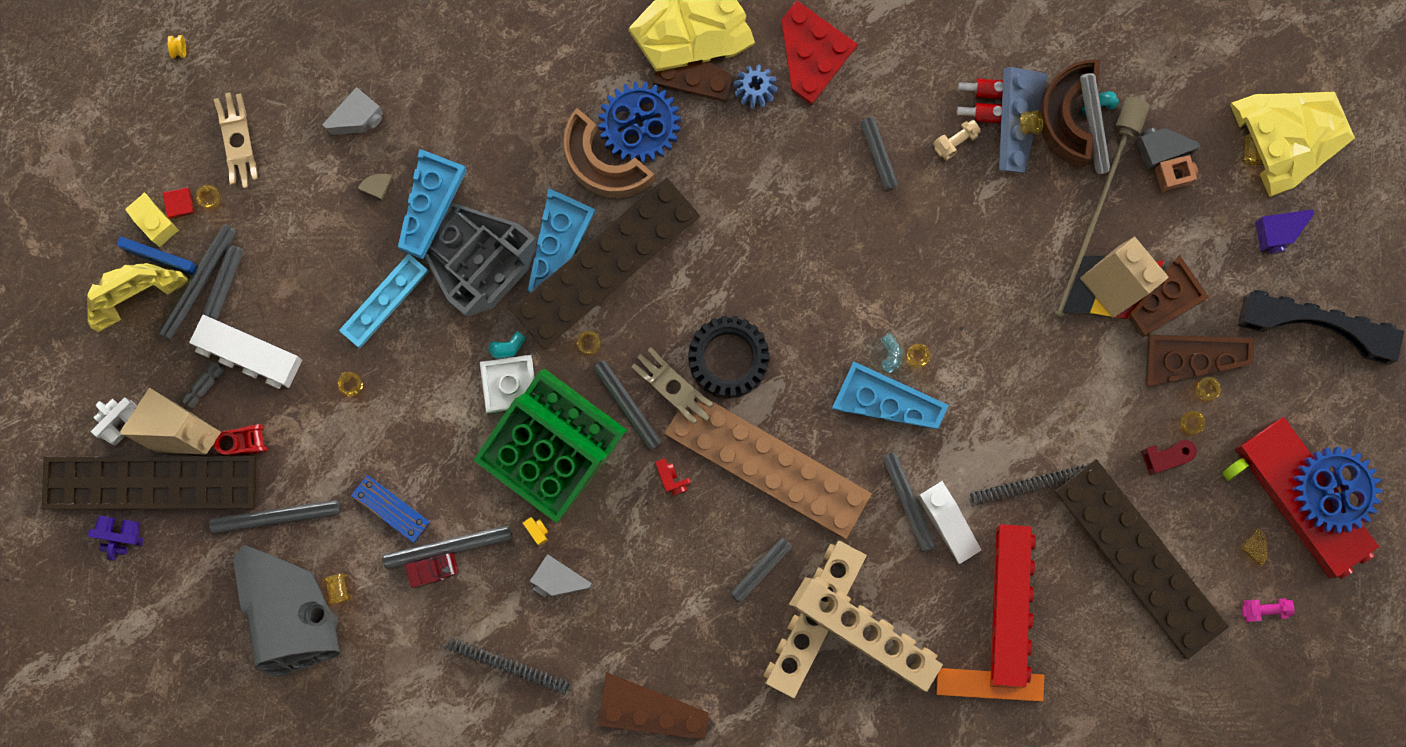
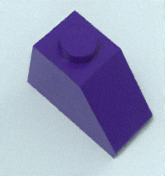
M1313 209L1262 216L1257 220L1255 224L1261 252L1270 251V254L1286 252V248L1295 242L1313 217Z

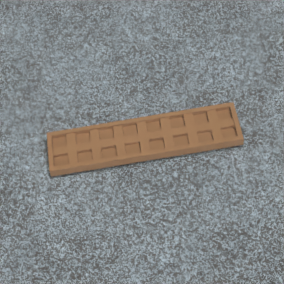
M697 398L694 399L698 406L710 417L708 421L699 417L688 406L685 409L697 420L695 424L686 419L679 410L677 411L664 435L843 539H847L872 493L713 401L711 402L714 405L712 408H709L699 402Z

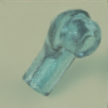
M889 333L881 338L882 343L888 350L887 359L882 361V367L886 372H892L894 369L897 370L901 365L903 356L901 346L893 334Z

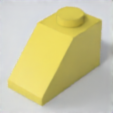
M145 192L125 209L139 228L159 247L179 231Z

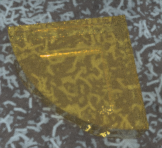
M1257 528L1240 549L1260 566H1263L1268 557V547L1264 533Z

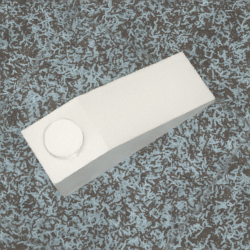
M943 481L917 497L958 564L981 551L957 503Z

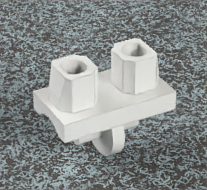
M125 397L119 403L111 399L106 405L101 401L96 404L100 411L94 419L99 423L91 432L96 437L106 440L112 445H117L124 437L116 427L122 421L126 423L137 407L133 401H129Z

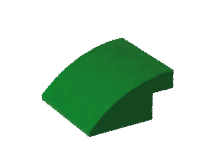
M543 369L538 372L525 393L514 399L473 461L554 522L558 523L587 487L628 430L549 371Z

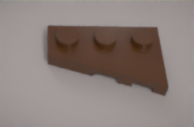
M702 60L688 62L687 66L655 72L653 85L656 84L658 87L727 103L733 76L709 61L702 63Z
M1180 255L1165 271L1169 278L1145 296L1128 316L1142 338L1204 302L1209 297Z

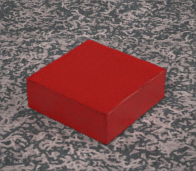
M188 187L163 192L166 214L169 219L195 214L191 191Z

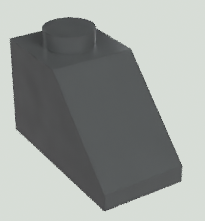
M1156 128L1148 129L1141 133V137L1136 142L1147 171L1156 168L1160 162L1192 155L1200 148L1198 142L1166 128L1157 131Z

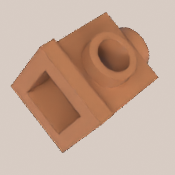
M1190 155L1160 162L1155 168L1162 193L1191 185L1197 180L1198 176L1197 165L1194 161L1192 162ZM1174 172L1180 174V179H1176Z

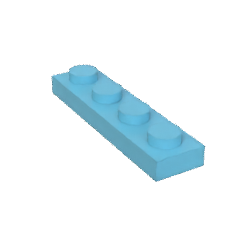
M408 254L339 331L360 349L429 271Z

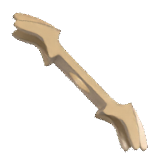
M229 92L225 93L228 118L225 116L220 100L218 98L214 99L227 156L230 185L236 184V168L234 165H238L243 188H248L249 177L246 163L249 162L253 180L258 179L249 136L247 114L241 93L236 94L240 116H238ZM234 134H241L244 137L243 145L238 148L232 147L230 144V138Z

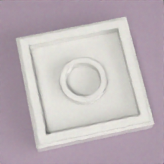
M532 355L480 362L486 413L507 411L514 399L525 393L535 378Z

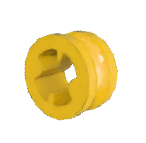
M178 35L177 38L173 36L168 37V51L171 59H175L176 56L186 57V43L183 35Z

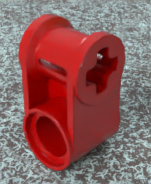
M250 425L240 429L223 431L217 437L214 447L223 456L265 453L268 449L264 446L262 433L264 425ZM227 438H232L234 441L233 447L228 451H224L222 449L223 441Z

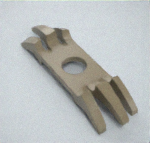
M652 347L648 349V352L661 366L660 369L641 354L637 357L653 376L650 377L635 363L631 367L674 405L692 424L697 423V420L685 409L688 406L699 417L706 421L709 420L710 417L698 406L694 399L697 398L699 402L709 408H712L714 404L675 372ZM672 381H677L681 384V389L676 394H669L666 390L667 385Z

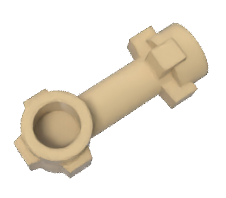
M974 120L961 124L963 130L948 139L946 135H942L934 141V150L940 158L943 157L944 160H949L957 153L955 148L957 145L968 138L972 141L978 138L981 130Z

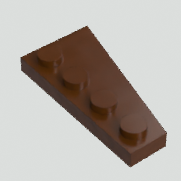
M1148 335L1146 386L1252 365L1254 338Z
M606 672L599 726L705 739L708 712Z

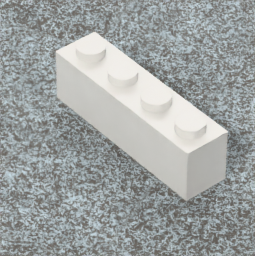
M202 315L189 342L196 347V353L207 358L213 354L220 358L219 363L233 368L234 364L243 368L242 373L255 379L258 375L267 378L265 383L280 389L281 385L287 388L290 387L302 362L301 358L205 315Z

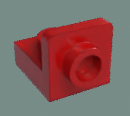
M665 458L655 462L666 494L671 492L673 496L688 491L686 487L691 485L689 478L674 483L673 479L677 478L672 463L667 464Z

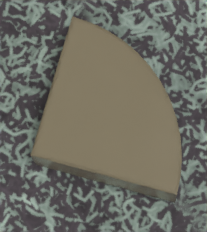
M388 174L371 175L362 181L358 190L383 200L393 177Z

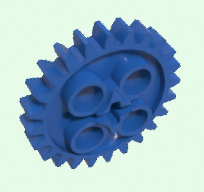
M635 81L633 89H629L627 84H624V92L621 93L618 89H614L616 97L613 98L608 95L607 101L609 105H601V109L605 113L598 114L599 120L603 121V123L598 124V129L604 131L600 134L601 140L609 139L605 143V148L614 147L612 151L613 156L622 153L621 161L623 162L627 157H631V160L633 158H640L641 163L645 165L646 158L649 157L654 163L655 154L663 158L664 148L672 150V145L669 141H678V137L673 134L680 132V126L675 125L681 122V117L675 115L679 112L678 106L670 107L674 103L673 97L665 100L666 90L658 94L656 84L651 90L648 89L647 82L643 84L642 88H639ZM644 103H651L654 108L651 111L645 112L640 109V106ZM625 111L630 115L628 119L622 121L616 118L619 112ZM657 114L661 115L660 118H653ZM637 119H640V121L643 122L642 127H639V125L636 124L635 121ZM653 126H660L663 131L659 135H653L649 132V129ZM619 128H626L622 132L618 131ZM628 135L638 136L639 140L634 144H629L625 141Z
M1339 446L1333 448L1332 452L1329 447L1323 449L1322 454L1319 451L1314 452V460L1310 457L1304 459L1308 467L1300 466L1297 468L1303 475L1294 477V480L1299 482L1300 486L1294 487L1292 490L1300 492V496L1296 497L1294 501L1302 502L1303 505L1298 511L1306 510L1308 512L1305 517L1306 521L1314 518L1313 527L1316 528L1323 524L1324 532L1330 531L1333 526L1335 534L1341 533L1342 527L1346 533L1352 532V526L1359 529L1362 528L1361 521L1365 523L1371 521L1368 514H1376L1378 512L1372 505L1381 503V500L1376 498L1375 494L1381 493L1383 490L1375 488V484L1379 483L1381 479H1373L1372 475L1377 469L1368 470L1369 459L1360 462V452L1351 456L1350 448L1345 449L1342 453ZM1343 468H1347L1351 473L1349 481L1345 480L1342 476ZM1318 473L1322 474L1325 478L1326 483L1324 487L1320 486L1316 481ZM1340 487L1341 492L1334 493L1333 488ZM1351 493L1355 494L1358 498V505L1356 507L1349 501ZM1325 499L1332 503L1333 509L1330 513L1323 507ZM1341 508L1345 509L1344 513L1341 512Z

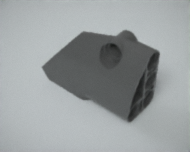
M243 545L233 558L240 607L244 616L248 619L255 668L268 676L278 677L339 656L340 649L335 630L338 625V616L329 609L314 574L277 557Z

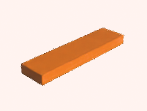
M941 668L936 678V695L1043 701L1044 699L1043 674H1031L1030 683H1026V687L1023 689L990 687L991 671Z

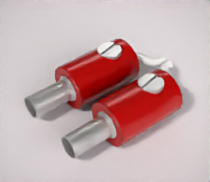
M977 78L976 83L959 82L958 91L975 92V98L1002 99L1003 80ZM975 103V108L957 107V116L974 117L975 122L1001 124L1002 104Z

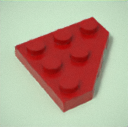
M796 0L781 19L791 91L812 106L857 48L858 44Z

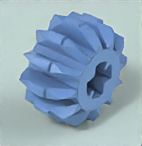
M748 65L746 73L741 71L738 73L740 80L734 81V87L738 88L735 91V96L742 97V105L750 101L751 109L755 108V103H759L760 107L763 108L765 107V100L768 102L773 101L772 94L777 93V87L773 85L776 83V77H769V69L761 72V65H757L756 71H753ZM757 83V87L760 85V90H754V87L751 89V85Z

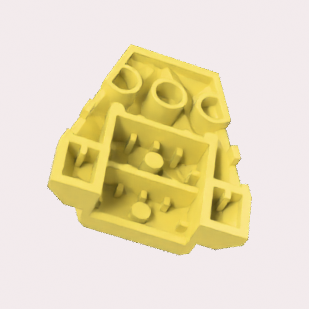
M654 0L628 30L656 72L687 66L688 62L702 60L703 63L710 61L714 57H734L755 44L751 29L745 22V11L737 0Z
M1335 92L1255 94L1230 104L1239 127L1247 125L1262 159L1265 170L1260 173L1269 197L1295 188L1307 176L1355 139Z
M148 263L124 265L120 269L104 273L99 285L93 284L87 294L88 324L90 328L100 332L121 320L114 307L115 305L152 285H155L168 295L186 285L189 279L180 271L168 270Z

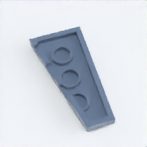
M1014 67L1004 68L999 171L1025 173L1048 76L1047 73Z

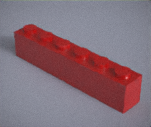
M1000 524L996 528L990 687L1023 689L1026 687V683L1031 681V667L1027 666V656L1032 654V640H1028V629H1032L1033 613H1029V602L1032 603L1034 599V587L1030 586V576H1034L1035 561L1031 560V550H1034L1036 545V535L1032 534L1031 526Z

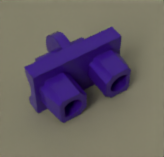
M99 516L95 530L89 529L88 537L108 540L109 544H100L99 551L107 552V559L115 561L118 554H127V547L120 546V543L142 546L143 538L139 537V522L123 520L121 534L113 533L115 518Z

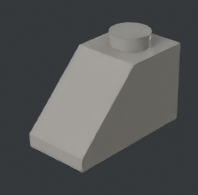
M356 87L322 125L330 135L367 132L370 128H375L381 122L384 113L379 105Z
M548 554L530 580V582L535 584L533 590L545 598L548 593L555 597L588 590L593 586L591 582Z

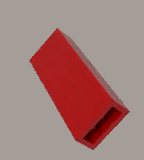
M1285 417L1277 419L1235 449L1239 456L1248 463V468L1328 578L1339 577L1343 579L1354 571L1352 566L1358 562L1364 564L1375 556L1373 551L1378 549L1379 545L1363 524L1362 528L1359 529L1352 526V532L1346 533L1342 527L1341 533L1335 534L1333 526L1330 531L1324 532L1323 524L1316 528L1313 527L1314 518L1305 520L1308 514L1306 510L1298 511L1303 504L1302 502L1294 501L1296 497L1300 496V492L1292 490V488L1300 486V483L1295 481L1294 477L1303 475L1297 469L1298 467H1308L1304 459L1310 457L1314 460V458ZM1318 473L1316 481L1320 486L1324 487L1326 483L1325 478L1322 474ZM1336 487L1333 488L1334 493H1339ZM1325 499L1323 507L1330 513L1333 509L1332 503ZM1341 508V512L1344 513L1345 509Z

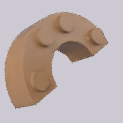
M578 108L575 109L565 128L564 150L573 176L584 188L605 198L621 199L637 195L655 182L654 173L636 158H633L627 164L619 166L607 165L598 160L592 152V142L598 133L597 126Z

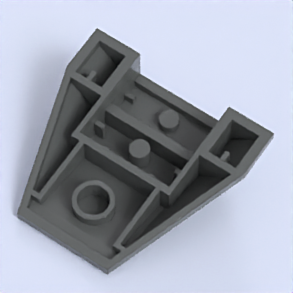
M451 202L430 244L425 259L447 300L468 317L494 308L529 270L537 239L518 223Z

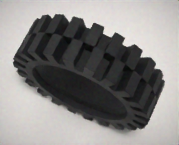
M726 315L721 316L720 319H711L709 323H704L701 329L696 331L690 343L688 361L691 374L695 378L696 383L704 388V391L710 392L716 397L723 396L726 399H730V397L736 396L738 398L742 397L745 393L752 392V389L760 384L768 368L769 347L765 341V336L758 331V327L755 324L751 325L749 320L745 318L743 320L738 319L739 316L729 318ZM733 334L743 338L749 344L753 353V363L749 371L741 378L722 380L708 370L704 360L705 350L708 344L717 336Z

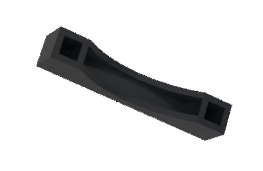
M1254 290L1244 296L1238 322L1240 327L1265 332L1286 324L1303 323L1316 325L1331 330L1345 338L1357 349L1364 359L1387 365L1397 362L1399 359L1404 331L1396 329L1394 324H1375L1367 317L1345 316L1343 311L1321 310L1319 305L1312 303L1301 305L1294 303L1295 300L1289 297L1281 296L1279 299L1270 297L1268 292L1262 290Z

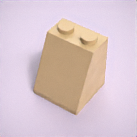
M1136 237L1119 245L1080 277L1112 318L1147 296L1169 278Z
M151 388L147 390L120 431L124 436L154 452L207 454L221 433L196 415Z

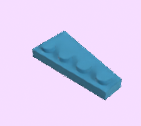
M419 149L418 165L413 176L414 183L412 192L409 194L407 215L404 217L398 248L400 251L424 259L467 169L461 164Z
M548 188L528 293H531L576 254L596 212L594 208Z
M853 361L831 410L937 430L949 405Z

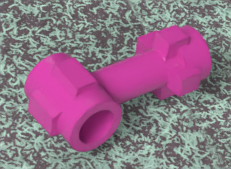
M1286 598L1278 599V604L1260 605V600L1243 601L1244 606H1241L1242 617H1245V622L1262 621V615L1279 614L1280 619L1294 616L1293 601Z

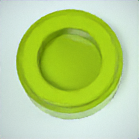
M1241 458L1223 471L1222 475L1229 482L1248 468L1249 465L1244 458Z

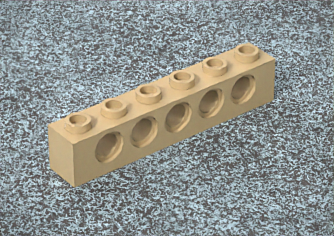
M838 540L836 545H829L823 557L827 559V562L823 569L818 567L813 579L817 576L830 584L828 588L835 594L837 591H840L847 595L867 555ZM833 564H841L844 567L845 573L842 578H835L831 575L830 568ZM820 600L819 608L821 611L828 607L829 602ZM802 613L799 616L794 614L787 628L791 630L788 639L782 638L775 651L779 654V657L775 664L769 663L763 675L767 678L765 684L792 698H795L829 631L819 624L817 626L808 624L806 615ZM798 634L805 635L809 640V644L804 650H800L794 645V639ZM786 658L794 659L797 664L796 670L791 674L785 673L782 669V662Z
M817 576L814 579L805 577L790 601V606L917 689L925 692L928 691L943 666L942 663L936 660L937 654L925 647L923 650H920L914 646L916 643L914 639L904 633L899 636L893 632L895 627L883 619L879 622L871 617L873 613L861 605L856 608L849 603L851 598L844 593L837 591L835 594L827 589L830 584ZM823 597H827L829 601L828 607L821 611L819 602ZM848 611L850 613V621L843 625L841 616L844 612ZM870 625L872 634L869 638L865 639L863 637V630L866 626ZM888 640H892L893 649L891 652L886 653L885 644ZM913 654L915 657L914 664L908 667L906 664L907 657Z

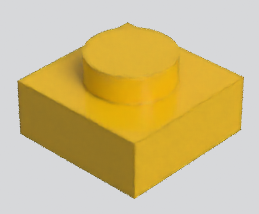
M530 517L523 522L539 546L548 541L545 536L548 530L540 519L535 522Z

